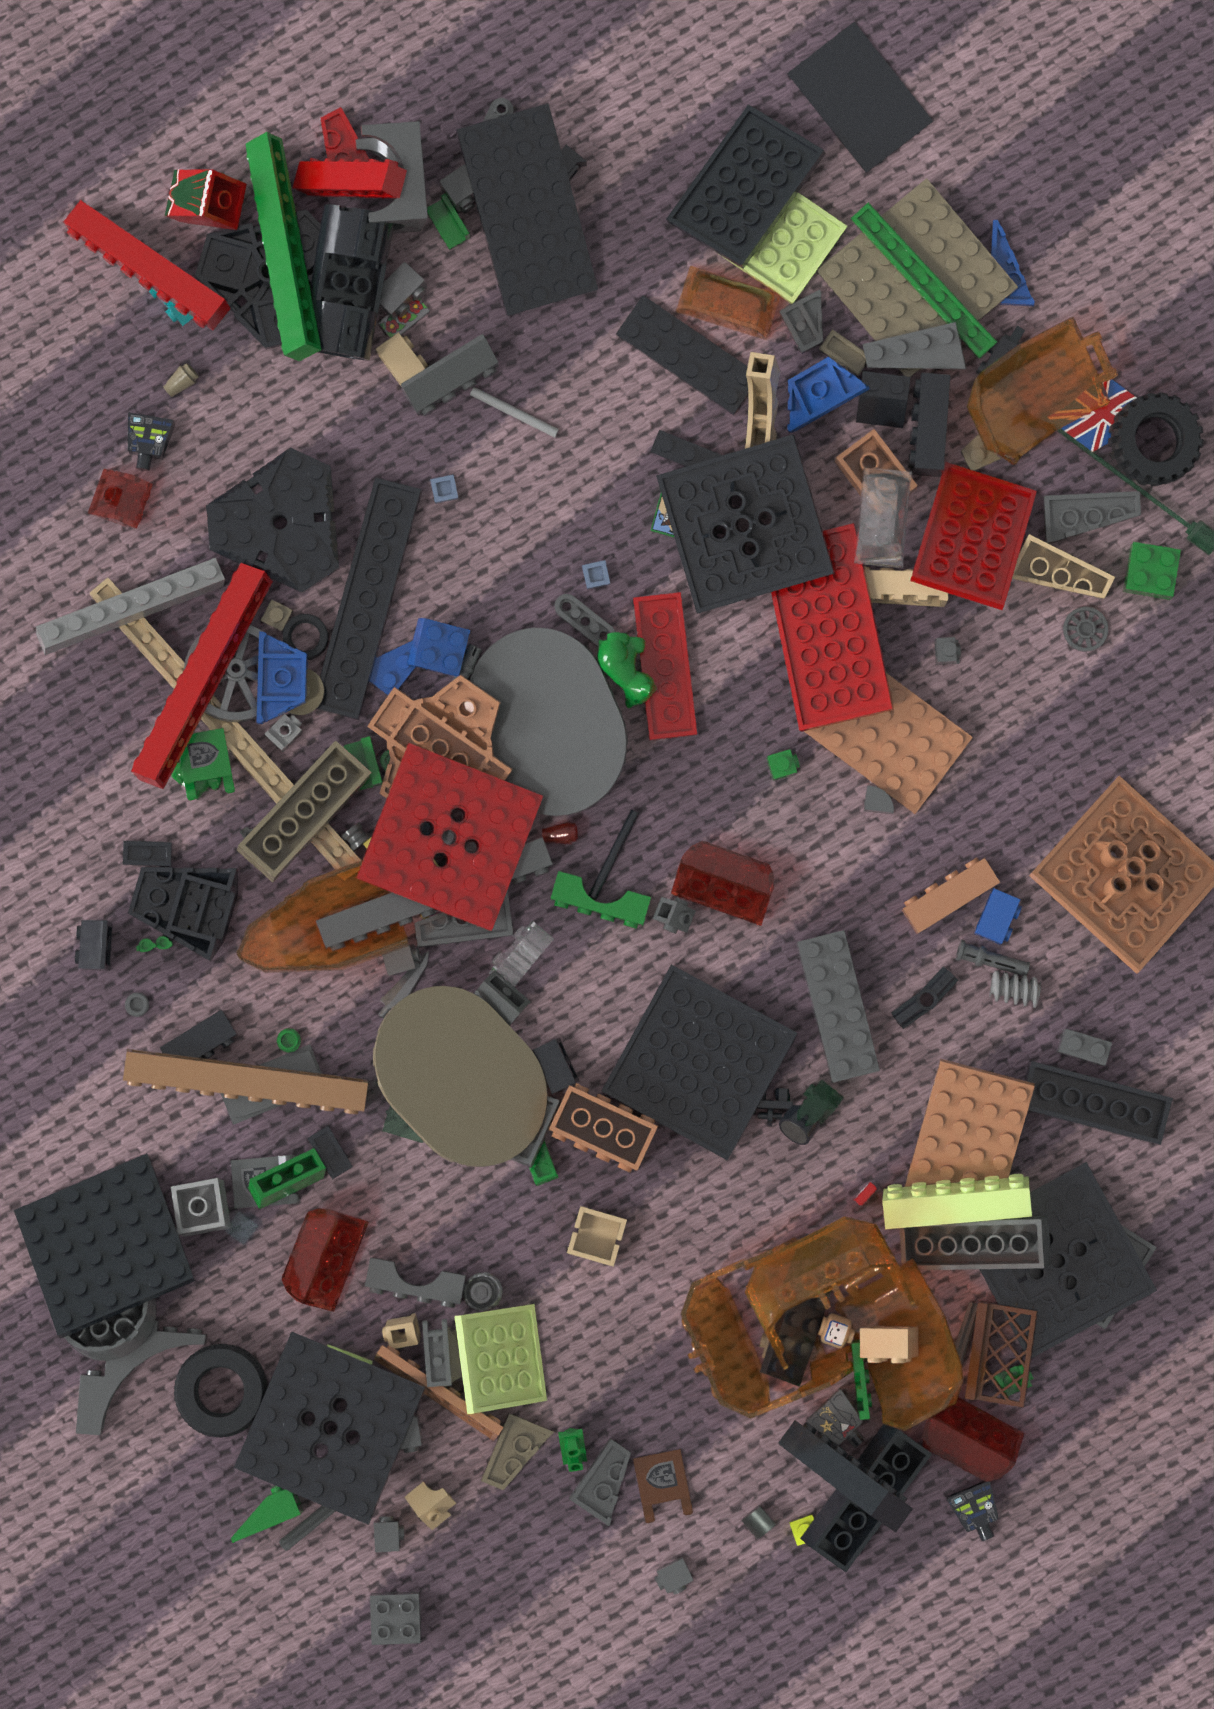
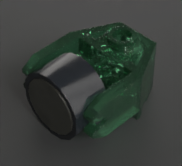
M822 1079L816 1086L811 1084L803 1094L806 1098L801 1105L791 1106L779 1121V1128L782 1133L792 1142L799 1145H806L810 1142L820 1126L835 1111L844 1098Z

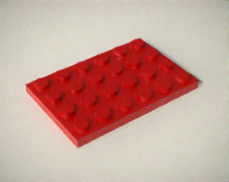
M946 462L910 581L1003 610L1037 491Z

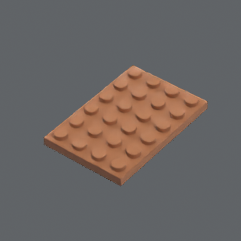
M887 674L894 710L804 732L916 814L973 737Z
M940 1059L904 1187H910L913 1183L917 1182L933 1185L940 1180H950L951 1183H957L964 1178H974L975 1181L985 1180V1177L999 1176V1179L1008 1178L1035 1084Z

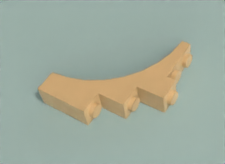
M750 353L746 373L749 407L745 449L776 440L777 433L774 424L779 404L776 391L780 370L774 355Z

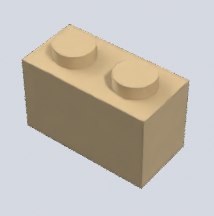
M398 332L377 347L376 353L401 386V383L423 371L428 365L421 355L416 357L411 349L414 348V345L407 336L402 337Z

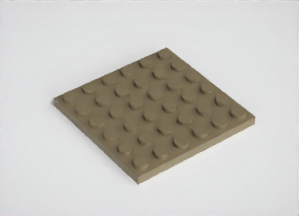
M927 178L882 215L884 220L978 321L1018 289L1015 282ZM863 232L817 269L818 274L875 341L946 324ZM898 368L904 376L910 378L921 370Z

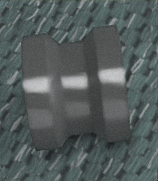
M360 822L352 826L341 836L344 841L349 842L353 852L371 838L369 833H365L362 830L363 826Z

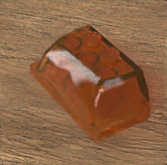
M690 266L676 312L767 340L780 295Z

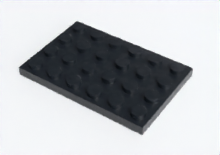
M748 104L666 220L669 224L744 269L826 153L822 148Z

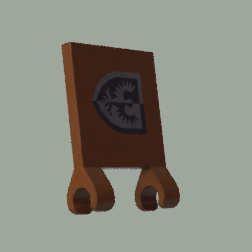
M680 1449L633 1459L646 1523L655 1521L652 1505L681 1499L683 1514L691 1515L693 1513Z

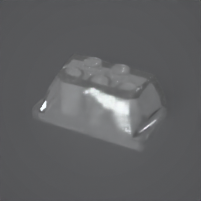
M863 468L854 563L896 568L903 567L912 472Z

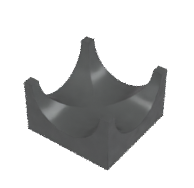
M419 121L361 125V135L372 138L356 139V150L368 151L380 156L384 160L396 161L399 163L398 167L407 170L400 198H396L390 205L379 211L369 212V224L394 223L393 234L420 232L428 216Z

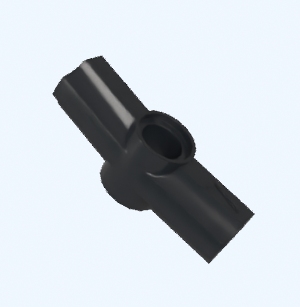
M943 966L916 995L891 1012L892 1016L899 1026L905 1029L933 1009L959 980ZM923 993H928L932 997L933 1002L929 1007H925L920 1003V996Z

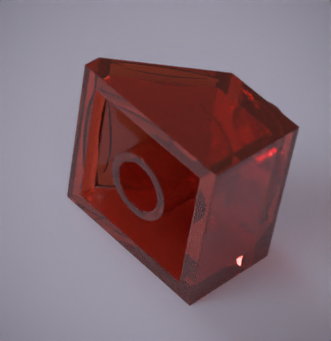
M103 469L88 514L125 527L137 529L142 519L146 502L150 497L153 484L132 474Z

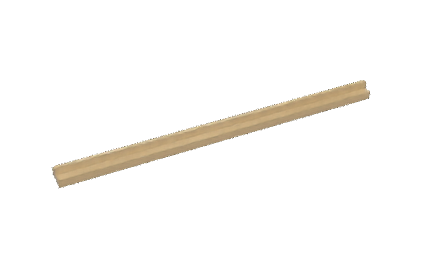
M109 578L105 579L90 592V596L97 603L122 594ZM144 617L120 626L119 628L166 681L175 688L179 675L184 671L185 663ZM213 695L209 703L220 709L221 703ZM205 712L203 713L201 720L210 730L224 728L227 749L277 804L294 786L293 783L238 722L222 721L213 718ZM329 824L311 841L344 879L362 864L361 859Z

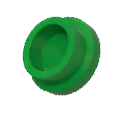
M284 1029L277 1036V1045L284 1052H294L301 1044V1037L294 1029Z

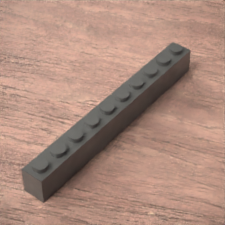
M543 837L524 845L511 879L513 885L526 881V876L535 873L537 877L549 872L548 868L553 864ZM390 893L316 920V924L325 948H331L333 952L346 947L345 942L354 940L355 943L368 939L367 934L376 931L377 935L390 931L391 925L399 923L401 927L414 922L413 917L422 914V917L426 918L436 914V911L420 903Z

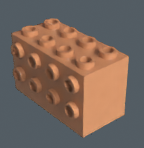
M577 1083L574 1087L569 1085L549 1130L553 1131L552 1137L563 1142L568 1138L575 1142L574 1147L586 1153L588 1149L597 1152L595 1157L609 1163L610 1159L619 1162V1168L631 1173L632 1169L637 1171L658 1127L654 1125L655 1120L643 1114L640 1118L632 1115L633 1109L622 1104L617 1108L609 1104L611 1099L601 1094H597V1097L587 1094L589 1089Z

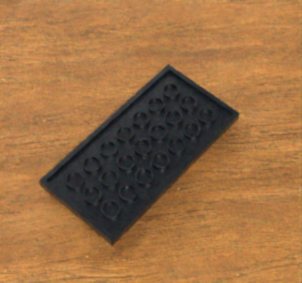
M549 103L456 129L506 315H513L598 290Z

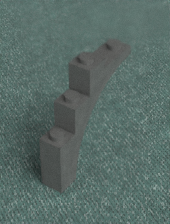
M155 1320L149 1336L140 1347L122 1358L106 1361L105 1375H101L100 1370H87V1374H81L76 1434H103L106 1413L114 1394L123 1380L138 1365L166 1349L183 1345L207 1344V1334H203L202 1329L187 1328V1332H177L178 1327L163 1326V1331H160V1321Z

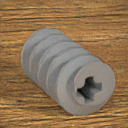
M994 971L989 998L991 994H994L995 1002H998L1000 997L1004 996L1005 1003H1008L1009 999L1013 997L1014 1005H1017L1019 1000L1023 999L1024 1006H1027L1029 1001L1032 1000L1033 1008H1036L1040 997L1041 981L1038 984L1037 978L1032 977L1028 983L1026 975H1023L1019 981L1017 974H1013L1009 980L1007 972H1004L1000 978L999 972Z

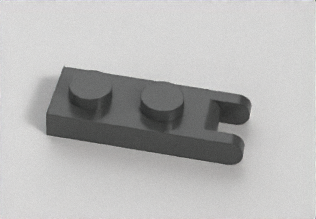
M442 1319V1329L428 1330V1321L424 1320L422 1325L427 1387L452 1385L447 1319Z

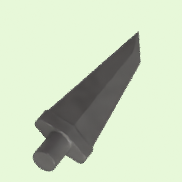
M428 951L421 956L420 967L407 971L389 992L380 999V1002L385 1004L378 1014L384 1019L395 1004L411 994L428 965Z

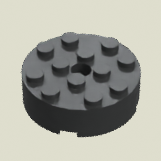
M152 1299L64 1338L77 1352L87 1358L99 1361L122 1358L140 1347L149 1336L156 1319V1300Z

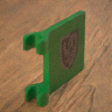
M224 728L193 733L180 757L187 799L190 801L197 799L194 782L223 777L225 792L228 794L235 792Z

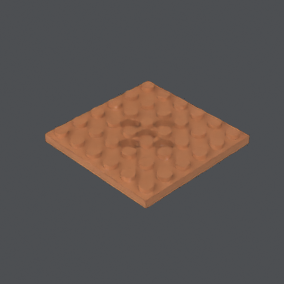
M1118 776L1029 876L1137 974L1214 887V861L1123 778ZM1110 851L1114 852L1117 858L1113 857ZM1143 851L1149 855V858L1143 854ZM1128 867H1130L1131 869H1133V871L1135 872V874H1132V873L1129 871ZM1114 883L1119 886L1120 891L1114 887ZM1146 883L1149 884L1153 890L1148 889Z

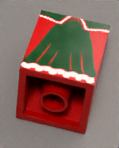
M213 169L174 170L165 216L188 224L237 230L247 184Z

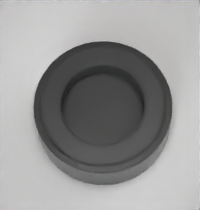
M132 993L125 1001L126 1011L134 1017L143 1016L149 1010V1000L144 994Z

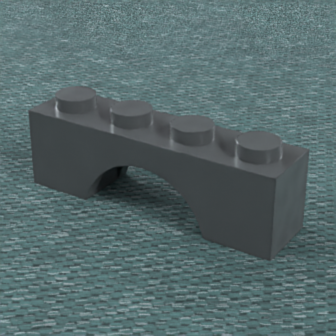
M371 1257L365 1287H370L369 1292L384 1294V1290L394 1292L393 1297L407 1299L408 1295L417 1296V1301L431 1304L433 1299L441 1301V1306L455 1308V1304H461L466 1275L441 1271L440 1275L433 1282L417 1286L406 1282L399 1275L394 1261Z

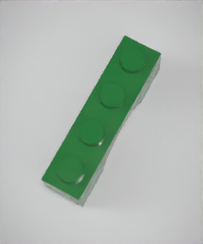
M558 871L550 899L555 901L554 906L568 909L569 905L578 908V913L591 916L592 912L601 914L600 919L614 922L615 918L624 921V926L637 929L638 925H644L651 897L627 891L618 901L599 903L586 894L581 877Z

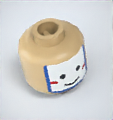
M829 1314L828 1317H823L818 1335L821 1336L823 1343L841 1349L845 1346L846 1342L851 1344L855 1330L851 1329L852 1322L850 1319L836 1314Z

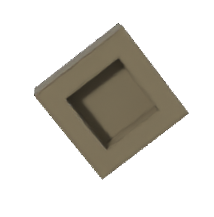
M271 599L261 622L283 632L293 610Z

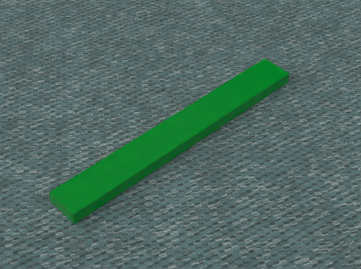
M869 202L851 217V221L946 324L957 322L960 339L979 359L997 344L992 335Z

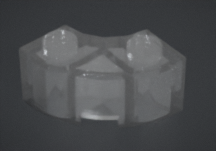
M533 921L526 928L522 925L513 935L516 940L504 954L500 951L492 960L494 966L489 974L495 970L513 987L520 982L554 940L553 937Z

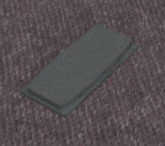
M310 1044L259 1065L322 1074ZM221 1093L233 1125L281 1106L273 1104L271 1099L254 1102L249 1101L248 1096L239 1095L238 1099L224 1097V1093Z

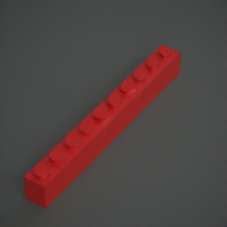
M240 563L238 569L233 573L227 590L223 592L216 611L211 614L210 622L206 630L200 635L199 643L194 652L189 656L188 664L183 673L179 675L177 684L172 694L168 696L161 715L157 717L151 734L145 739L141 753L133 762L131 772L140 781L164 790L273 582L265 571Z

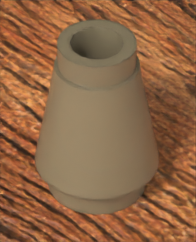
M186 363L178 367L163 388L173 397L196 383L195 380L199 376Z

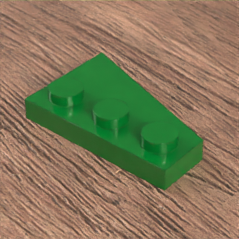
M853 1339L851 1351L857 1410L860 1420L870 1419L869 1408H872L871 1393H867L866 1384H870L869 1370L864 1369L863 1360H867V1358H860V1339Z

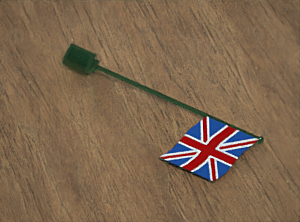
M1107 377L1091 385L1065 408L1049 417L1048 415L1041 417L1042 423H1047L1188 529L1185 533L1188 534V537L1186 539L1210 556L1214 550V529L1202 520L1198 523L1193 521L1189 524L1094 453L1108 444V439L1111 438L1109 429L1110 425L1114 423L1115 415L1122 410V407L1137 397L1110 377Z

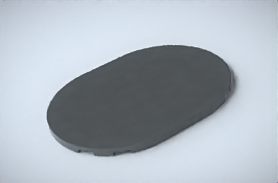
M528 628L515 631L491 645L476 664L470 681L501 702L491 740L495 757L513 769L506 781L543 796L537 811L538 814L550 816L571 815L592 807L611 791V788L620 777L626 762L628 744L624 718L597 659L585 645L572 636L547 628Z

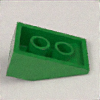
M278 1486L272 1487L270 1489L272 1493L264 1499L231 1537L232 1543L301 1515L304 1510L298 1495Z

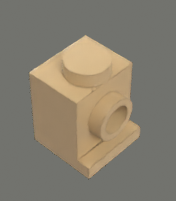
M416 1313L407 1317L387 1320L382 1333L384 1341H388L389 1346L401 1348L419 1344L421 1333ZM398 1329H405V1332L400 1333Z

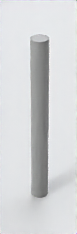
M473 387L470 393L471 396L554 438L559 431L558 428L476 387Z

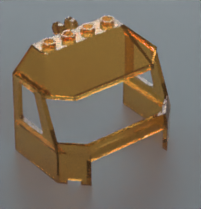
M844 1216L756 1262L745 1294L784 1370L788 1368L782 1356L785 1350L773 1327L782 1314L810 1298L817 1297L821 1299L825 1309L831 1307V1303L825 1296V1293L832 1289L836 1299L839 1302L844 1301L845 1299L838 1286L866 1269L886 1267L900 1292H904L910 1305L915 1303L900 1267L877 1224Z
M796 1237L766 1248L692 1282L681 1311L682 1325L689 1332L692 1339L691 1345L694 1350L687 1355L689 1359L699 1357L702 1362L693 1368L695 1373L703 1371L704 1375L708 1377L711 1383V1392L714 1398L718 1399L720 1405L750 1419L828 1388L854 1371L853 1362L851 1360L848 1361V1353L852 1352L851 1344L826 1354L817 1335L809 1358L811 1380L797 1390L770 1401L767 1375L760 1373L761 1361L730 1290L717 1277L741 1267L748 1270L762 1263L772 1273L784 1300L792 1276L787 1265L797 1261L801 1249L799 1247L801 1246L800 1241Z

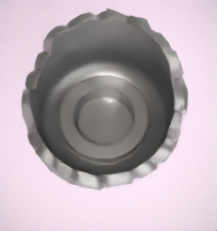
M487 1272L474 1274L466 1281L463 1288V1298L466 1304L477 1311H486L495 1307L502 1297L500 1281L494 1275Z

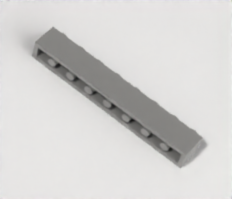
M216 558L36 626V635L44 654L47 655L224 586L225 578Z

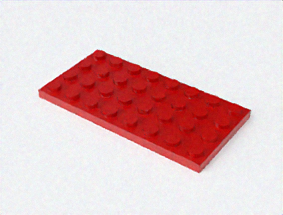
M854 523L823 531L835 571L834 574L771 592L798 727L801 732L894 710L856 525Z

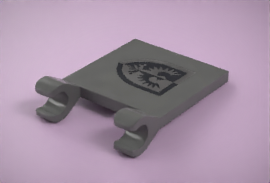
M296 1155L231 1160L234 1209L258 1207L248 1190L250 1179L296 1157ZM291 1194L270 1205L299 1203L300 1196L299 1194Z

